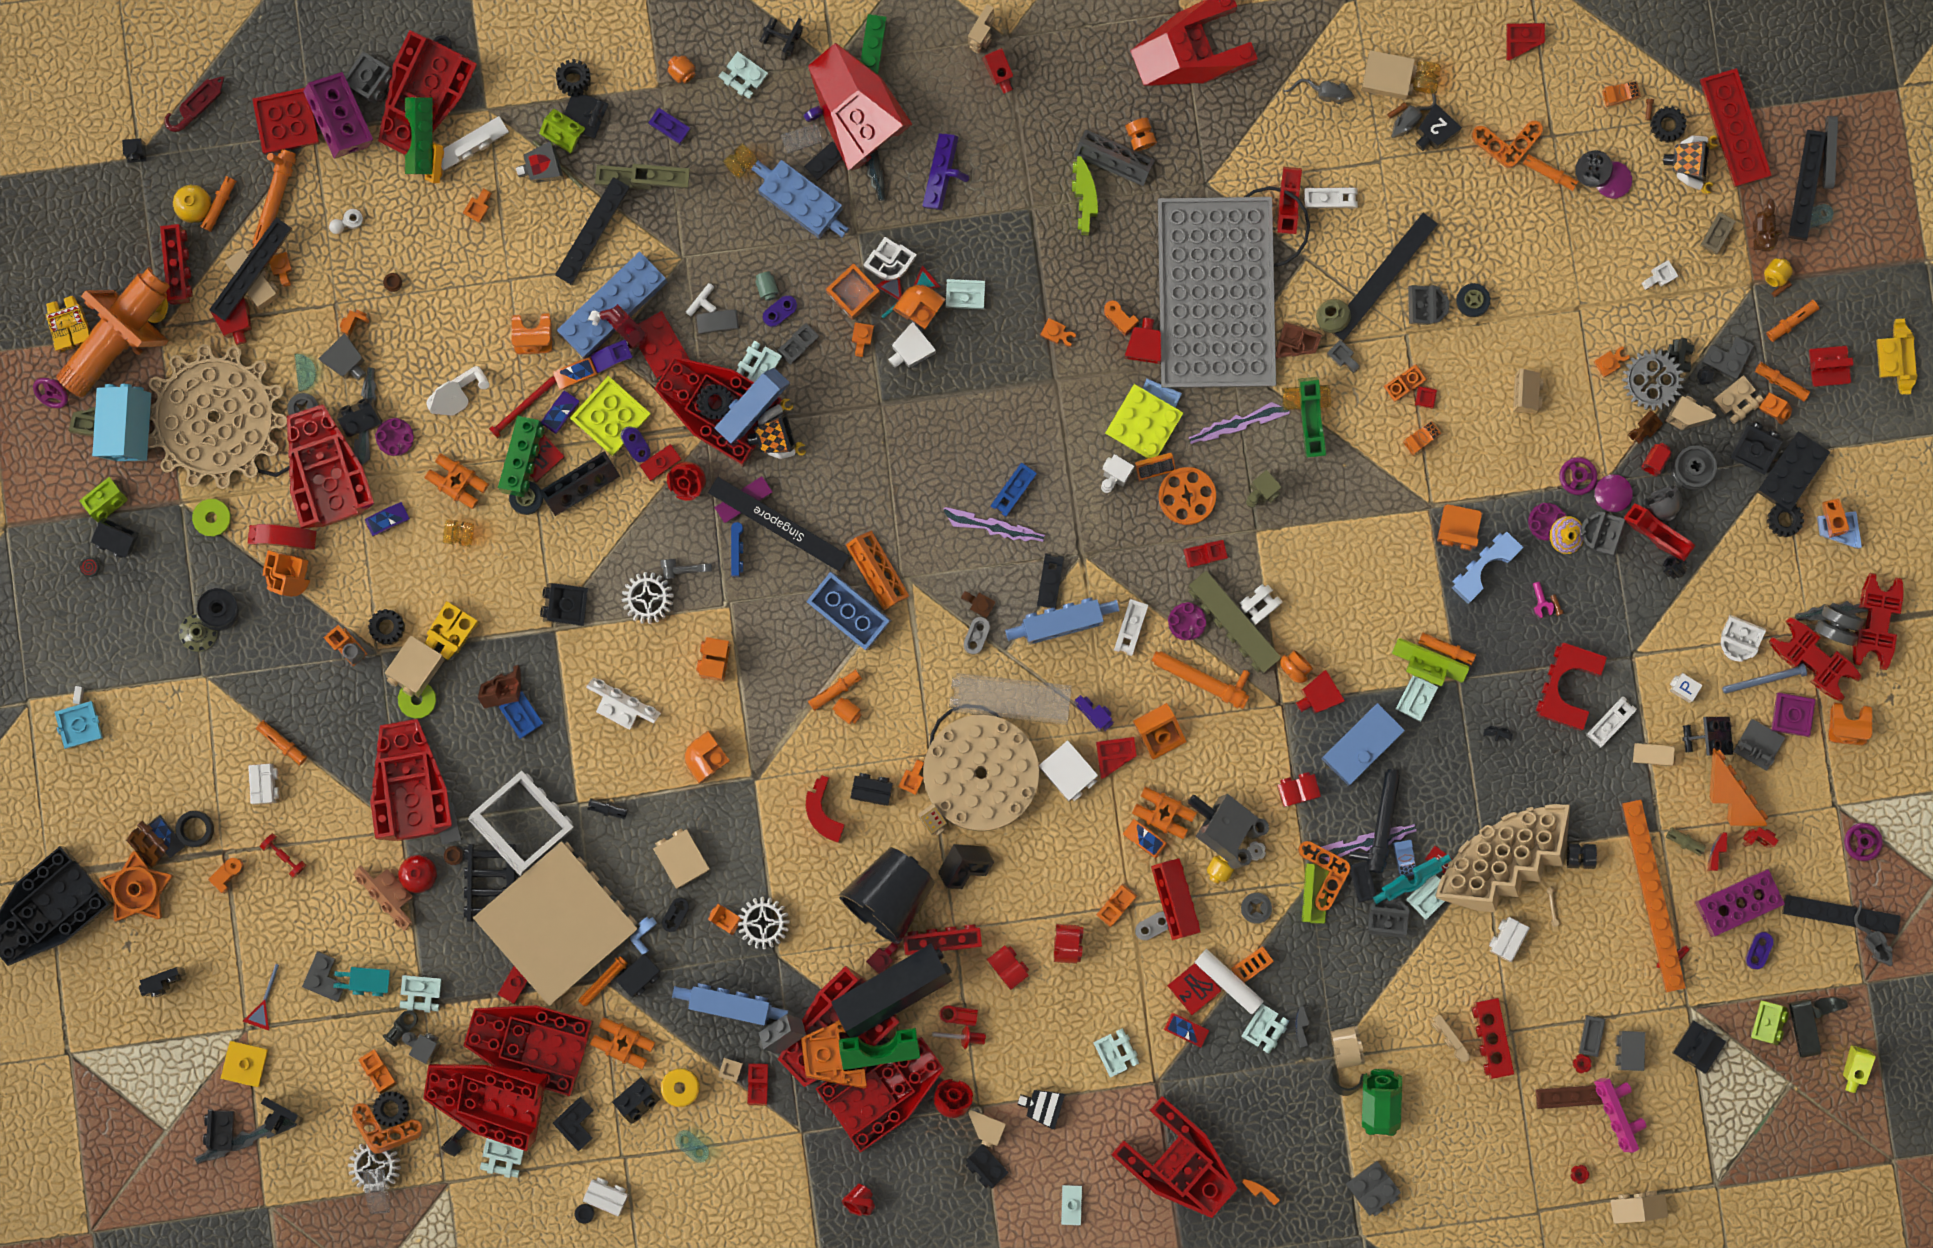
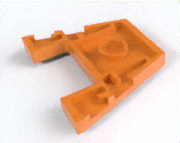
M839 1020L830 1026L823 1027L801 1038L806 1078L866 1088L864 1069L843 1070L839 1050V1034L846 1032Z

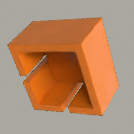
M706 637V640L701 642L700 652L703 654L702 660H698L696 668L701 678L724 682L731 648L729 641Z

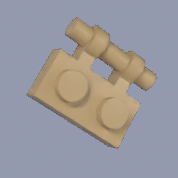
M1743 375L1713 399V401L1724 414H1727L1730 410L1734 413L1730 421L1735 424L1739 420L1745 419L1750 411L1756 410L1764 399L1761 395H1758L1756 398L1751 397L1750 394L1755 391V388ZM1745 400L1748 404L1739 409L1737 405Z

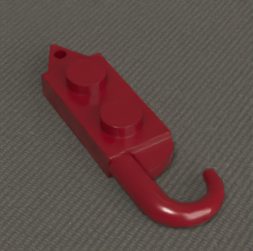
M224 77L210 80L207 78L181 104L180 113L184 119L175 126L171 125L169 122L171 113L165 116L164 123L166 128L172 132H180L196 119L222 94L221 89Z

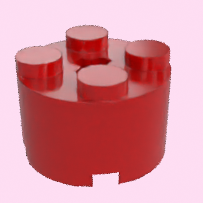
M1056 924L1054 962L1071 964L1081 962L1083 946L1079 944H1082L1084 927L1071 924Z

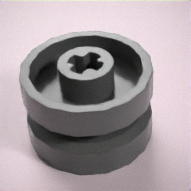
M1689 446L1683 449L1673 459L1671 465L1672 478L1677 485L1686 490H1698L1706 486L1715 477L1717 471V463L1713 453L1701 446Z
M1824 605L1821 614L1829 621H1818L1814 630L1833 641L1854 646L1858 636L1851 630H1861L1865 621L1842 609Z

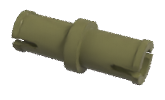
M1673 827L1670 828L1666 835L1667 839L1681 845L1682 849L1687 848L1698 856H1701V852H1704L1706 845L1692 839L1691 835H1685Z

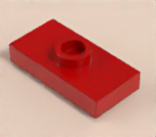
M669 444L639 466L651 482L682 459L673 446Z
M513 966L497 994L513 1004L516 1003L528 982L515 966Z

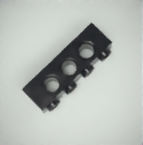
M603 451L540 490V493L553 514L557 516L600 488L613 482L620 475L606 452Z

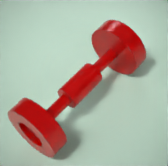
M273 833L270 834L261 843L260 848L265 851L271 847L276 851V855L284 863H288L293 867L289 875L294 879L304 870L306 864L300 861L295 865L282 849H278L273 844L277 836Z

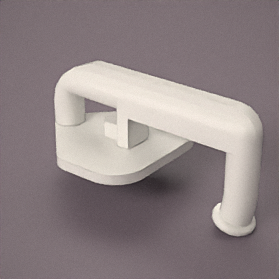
M475 366L452 381H448L438 387L426 402L430 413L453 416L465 409L468 405V398L462 391V387L475 379H478L480 389H487L490 385L481 368Z

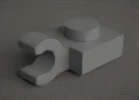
M1341 340L1327 352V355L1339 367L1345 364L1353 373L1359 369V364L1351 358L1354 352Z

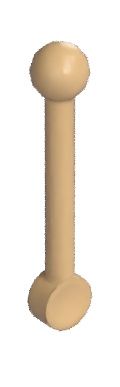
M1548 887L1546 891L1550 899L1551 925L1557 927L1559 921L1556 920L1553 899L1554 889L1553 887Z

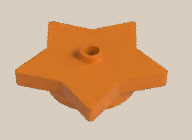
M133 851L121 871L99 878V881L114 899V921H120L136 913L161 919L160 894L173 875L150 869L139 853ZM137 885L140 888L139 893L135 892V886Z

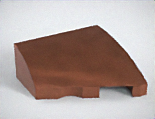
M1285 322L1275 351V358L1280 359L1281 357L1316 353L1322 334Z
M519 665L514 666V671L506 676H503L501 673L494 679L481 684L478 700L484 709L519 701L521 689Z

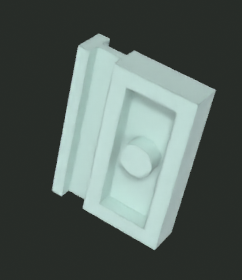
M947 279L946 308L984 309L985 281Z
M1412 676L1396 710L1421 722L1438 687L1423 679Z
M1436 875L1427 879L1419 889L1415 890L1406 899L1425 920L1445 902L1435 897L1441 880Z

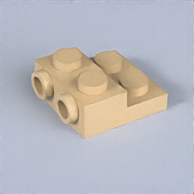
M988 4L968 34L969 48L978 54L983 48L987 49L992 40L990 28L995 21L994 7Z

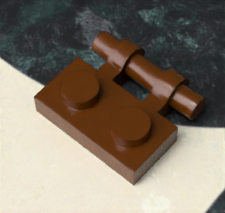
M141 821L126 841L153 868L159 863L169 848L164 844L165 841L153 832V828L150 825L147 826L144 821Z

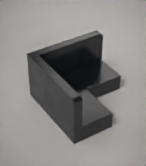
M953 844L938 874L946 888L963 889L970 875L987 876L994 864V860L985 846Z

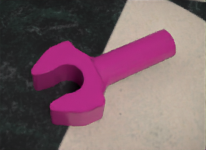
M1533 583L1538 604L1534 608L1535 614L1542 618L1541 608L1546 607L1548 614L1551 616L1554 610L1553 603L1545 600L1541 583Z

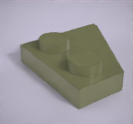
M95 407L89 408L86 411L73 412L69 432L94 437Z

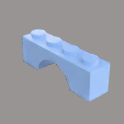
M1508 532L1504 535L1499 533L1492 540L1495 544L1490 549L1486 547L1479 554L1481 558L1477 562L1473 560L1466 567L1468 570L1463 576L1460 573L1452 581L1455 584L1452 589L1468 604L1483 589L1480 575L1484 565L1495 560L1508 563L1523 548Z

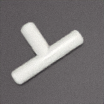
M708 283L688 308L686 313L689 316H693L700 305L709 312L717 310L714 305L706 300L714 289L712 284Z

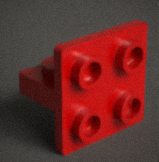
M1847 346L1809 350L1813 387L1851 383L1850 368L1853 366V358H1848Z

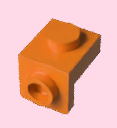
M350 310L347 317H344L340 323V331L350 337L358 320L367 324L370 320L366 317V313L359 310L355 312Z
M1770 392L1759 407L1760 411L1775 418L1781 425L1790 418L1792 408L1787 401Z
M717 904L712 909L708 918L709 921L731 935L737 930L738 923L743 920L720 904Z

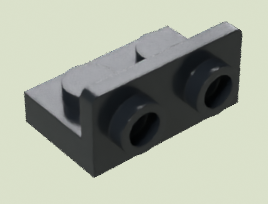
M208 1109V1114H205L204 1118L207 1134L203 1135V1145H206L209 1151H232L234 1111H214L213 1109Z
M983 1144L966 1159L968 1164L965 1166L973 1174L975 1172L981 1177L979 1181L985 1188L990 1186L993 1189L1009 1173Z

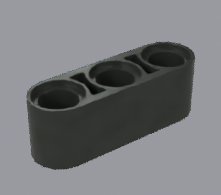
M1807 999L1789 1003L1800 1057L1820 1055L1821 1047L1811 1001Z

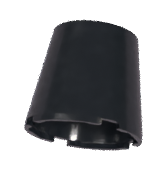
M890 847L839 894V899L864 924L869 922L876 927L875 932L894 944H899L931 892L935 881L929 872L919 865L915 858L912 856L908 857L903 852Z

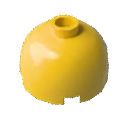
M191 184L183 186L174 195V211L180 219L187 223L201 222L205 219L211 207V197L200 186Z

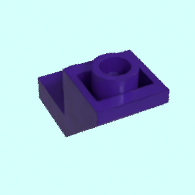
M623 340L592 354L591 358L597 373L615 367L616 364L632 359V355L626 340Z

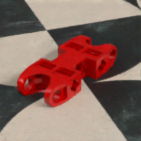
M1870 572L1862 588L1859 604L1860 609L1868 610L1865 629L1862 628L1855 631L1858 638L1855 645L1852 646L1853 663L1860 666L1863 658L1866 657L1869 651H1872L1877 655L1878 661H1880V669L1887 670L1893 658L1897 634L1888 633L1891 614H1901L1904 597L1903 580L1896 577L1893 585L1885 592L1878 586L1876 573Z
M1788 617L1785 622L1792 632L1791 641L1788 643L1780 642L1772 637L1769 640L1770 646L1792 668L1797 667L1800 662L1804 663L1807 668L1815 673L1810 682L1827 696L1842 702L1845 696L1840 692L1841 689L1838 686L1839 679L1842 676L1851 677L1859 682L1862 678L1861 674L1838 651L1834 652L1830 657L1815 645L1821 637L1807 625Z

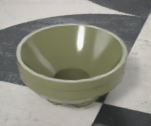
M1339 299L1327 300L1317 310V323L1326 332H1340L1350 322V309L1347 304ZM1329 308H1336L1335 315H1326V311Z

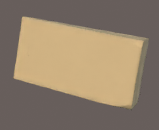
M1634 743L1633 763L1673 766L1675 747Z

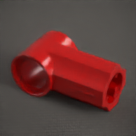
M946 1005L940 1009L939 1018L945 1023L976 1026L978 1010ZM946 1008L951 1009L953 1012V1017L949 1020L945 1019L942 1014Z

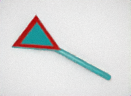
M922 265L914 285H925L931 289L939 288V284ZM893 305L889 310H887L882 315V318H885L888 314H890L893 311L892 309L895 305Z

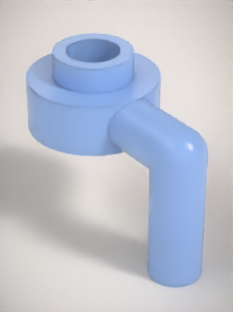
M648 917L644 918L638 924L640 926L638 930L630 936L631 942L642 955L646 954L649 950L639 938L657 924L653 917L650 919Z

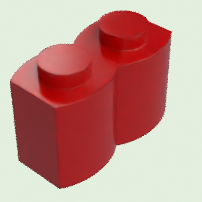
M1663 443L1655 444L1649 451L1641 469L1655 477L1661 474L1672 454L1670 447Z
M1307 772L1298 775L1299 779L1291 780V777L1280 780L1281 784L1276 786L1283 808L1321 797L1315 774L1310 775Z
M1004 945L986 960L1011 990L1029 976L1027 974L1029 969L1023 961L1019 963L1016 960L1015 956L1017 954L1011 946L1007 948Z

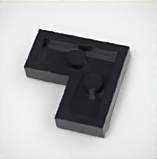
M581 1096L552 1123L577 1151H580L593 1139L580 1123L594 1109Z

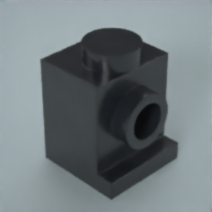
M141 138L122 140L123 155L127 158V163L147 162L146 143Z

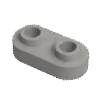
M975 618L970 625L964 640V649L968 654H978L983 648L990 630L989 622L985 618ZM978 624H982L984 626V629L982 631L977 630L976 627ZM971 642H976L977 647L972 649L969 645Z
M1158 912L1138 923L1135 928L1136 936L1141 940H1149L1167 930V921L1164 925L1158 923L1159 918H1164L1166 921L1164 912ZM1147 927L1149 930L1148 934H1143L1141 929Z

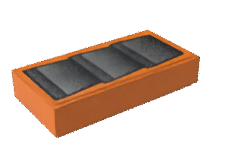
M1172 452L1135 462L1139 481L1176 470Z

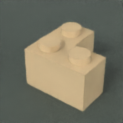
M1657 1191L1636 1193L1634 1197H1630V1194L1618 1195V1199L1611 1200L1613 1223L1645 1222L1668 1217L1665 1194H1657Z

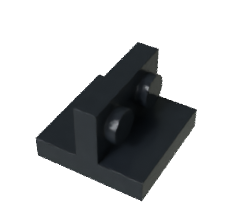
M1692 1020L1672 1053L1706 1074L1726 1041L1717 1036V1033L1713 1030L1706 1029Z
M266 1097L261 1102L262 1105L274 1111L273 1114L267 1116L264 1124H266L265 1129L275 1135L285 1118L298 1125L303 1120L299 1115Z

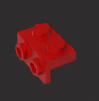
M1758 827L1752 828L1745 833L1742 838L1745 841L1742 845L1745 847L1751 846L1756 840L1766 848L1775 847L1779 840L1775 838L1776 834L1769 829L1763 830Z

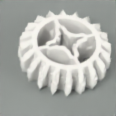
M644 572L643 579H641L639 574L636 575L638 581L635 582L633 578L630 579V582L633 584L632 586L625 584L629 592L622 591L623 595L628 596L623 598L622 602L628 603L623 607L624 610L631 609L627 613L628 616H632L635 613L634 621L641 617L640 623L644 624L645 618H647L648 623L652 624V618L659 622L658 615L665 618L666 616L663 611H671L666 606L673 605V602L668 601V598H673L674 595L667 594V592L672 590L671 586L665 588L668 584L667 580L660 583L662 576L659 575L655 580V573H651L650 578H648L647 572ZM649 583L659 586L663 594L652 593ZM644 584L643 592L632 597L636 588ZM647 592L651 597H654L648 604L645 600H642ZM663 600L660 608L652 612L653 603ZM633 603H643L646 613L637 611Z
M764 897L760 898L761 903H758L757 899L754 898L753 902L755 905L752 906L751 903L747 902L746 904L749 909H741L745 912V916L738 915L743 919V922H739L738 926L744 927V929L739 930V933H746L742 937L743 940H746L748 937L750 938L748 945H752L753 941H755V948H759L760 943H762L763 949H766V943H769L770 947L773 948L774 944L772 941L775 940L777 944H780L781 942L778 937H786L781 933L782 930L789 931V928L783 927L784 924L790 923L789 920H783V917H787L788 913L781 914L785 907L776 908L779 902L775 901L772 905V898H768L767 903H764ZM760 907L758 919L748 921L750 914ZM766 907L773 909L779 919H769L766 914ZM763 913L766 921L773 922L764 928V933L761 925L753 924L758 923L759 920L761 921ZM779 925L777 932L767 939L768 928ZM748 927H758L761 939L754 937Z
M360 1144L361 1152L354 1149L353 1152L357 1157L350 1156L349 1158L355 1161L348 1164V1167H354V1170L350 1171L349 1175H356V1177L352 1178V1182L359 1180L360 1182L357 1184V1187L360 1188L364 1184L363 1191L365 1192L369 1187H371V1193H375L376 1187L379 1192H383L382 1185L389 1189L388 1181L395 1184L396 1181L392 1176L399 1177L400 1175L395 1172V1169L399 1170L401 1166H395V1162L401 1160L400 1158H393V1156L397 1155V1151L392 1153L389 1152L390 1150L382 1152L388 1160L380 1161L367 1144V1148ZM368 1152V1163L363 1167H359L361 1158ZM373 1161H375V1164L383 1163L382 1166L376 1168V1172H374V1169L366 1170L367 1167L373 1165ZM390 1165L388 1175L381 1181V1170ZM361 1173H371L376 1183L367 1181Z

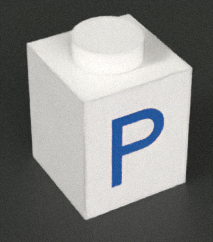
M1683 673L1679 676L1675 675L1670 683L1672 686L1670 691L1688 703L1693 702L1702 687L1700 683Z

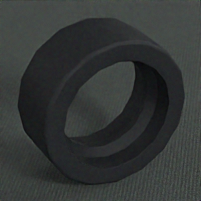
M188 811L176 823L178 839L189 847L206 845L214 834V824L211 818L200 811ZM191 818H199L206 825L205 835L199 840H190L184 834V825Z

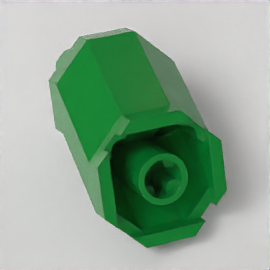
M1374 1069L1370 1075L1367 1076V1073L1363 1075L1362 1127L1369 1135H1396L1397 1130L1401 1129L1402 1076L1399 1074L1398 1077L1395 1076L1394 1071L1390 1069Z

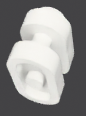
M1260 585L1254 591L1256 594L1251 599L1246 597L1239 603L1241 605L1239 609L1244 615L1249 612L1253 616L1249 621L1254 626L1283 603L1278 596L1273 599L1269 595L1273 591L1269 585ZM1264 600L1267 605L1258 611L1254 606Z

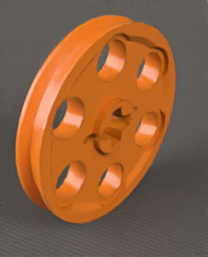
M1192 467L1179 468L1169 473L1161 483L1158 495L1159 504L1163 513L1173 522L1182 525H1193L1203 521L1212 512L1216 502L1215 486L1210 477L1203 471ZM1188 474H1197L1198 481L1190 483L1187 479ZM1172 477L1178 478L1179 486L1171 487L1169 479ZM1184 485L1188 493L1193 495L1189 501L1191 507H1189L1187 499L1182 498L1185 494ZM1202 487H1209L1211 495L1208 497L1202 496L1200 493ZM1167 495L1174 498V503L1171 506H1167L1163 502V498ZM1197 505L1205 506V514L1198 515L1195 512V507ZM1179 509L1186 510L1187 518L1179 519L1176 515Z

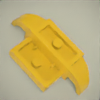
M1905 318L1895 319L1893 326L1894 338L1876 340L1879 378L1897 377L1899 393L1911 394L1918 376L1916 373L1914 336L1907 327Z

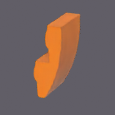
M1415 364L1383 387L1393 401L1396 402L1425 382L1427 378L1418 365Z

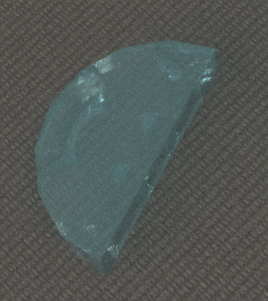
M295 354L299 392H302L313 385L317 371L314 363L308 357L302 354Z

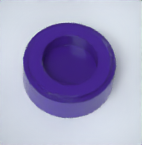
M816 106L806 112L804 118L807 122H812L819 118L823 111L820 106Z

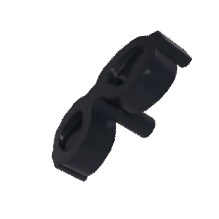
M1495 726L1487 727L1483 733V736H1495V741L1497 742L1499 741V736L1512 741L1513 736L1510 730L1506 728L1498 729Z

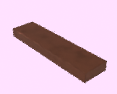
M1596 1085L1535 1090L1537 1109L1603 1104L1601 1097L1596 1092Z

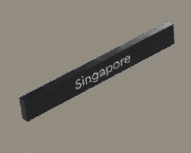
M720 477L716 478L708 492L710 495L839 572L849 557L848 554Z

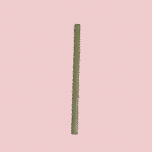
M536 140L532 142L537 147L541 146ZM560 164L561 170L582 189L583 185Z

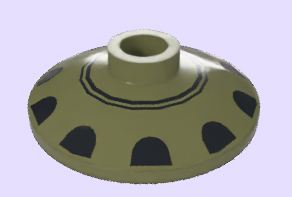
M198 614L188 616L180 625L179 638L182 644L191 651H205L212 647L217 639L218 631L205 627L200 621ZM200 629V634L194 635V630Z

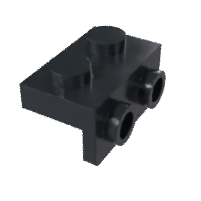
M373 397L369 399L363 398L357 404L352 406L346 405L340 409L337 420L348 438L382 424L383 420L374 406L375 400Z
M641 1076L613 1100L612 1103L629 1123L633 1124L644 1113L653 1108L661 1098Z

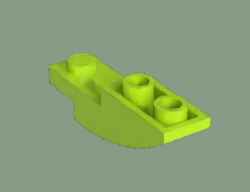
M1077 156V162H1073V173H1076V180H1072V192H1075V197L1083 198V200L1079 199V211H1082V218H1078V230H1081V235H1089L1090 217H1097L1098 215L1097 194L1093 178L1081 156Z

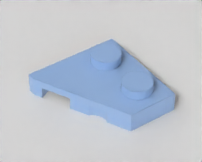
M1856 511L1845 513L1849 531L1844 535L1829 538L1825 515L1817 517L1819 535L1821 537L1857 549L1862 548Z

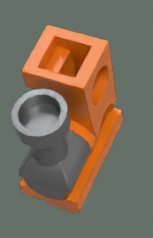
M339 625L323 637L335 651L339 650L353 667L368 655L346 628L343 629Z

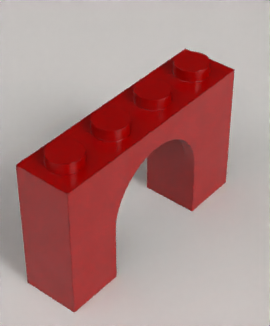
M1563 642L1560 646H1556L1553 655L1556 659L1554 664L1550 665L1547 675H1550L1548 683L1545 682L1541 693H1544L1542 701H1538L1535 711L1538 712L1537 717L1582 731L1584 730L1589 711L1565 703L1558 693V681L1562 674L1569 670H1579L1599 677L1602 674L1607 657Z

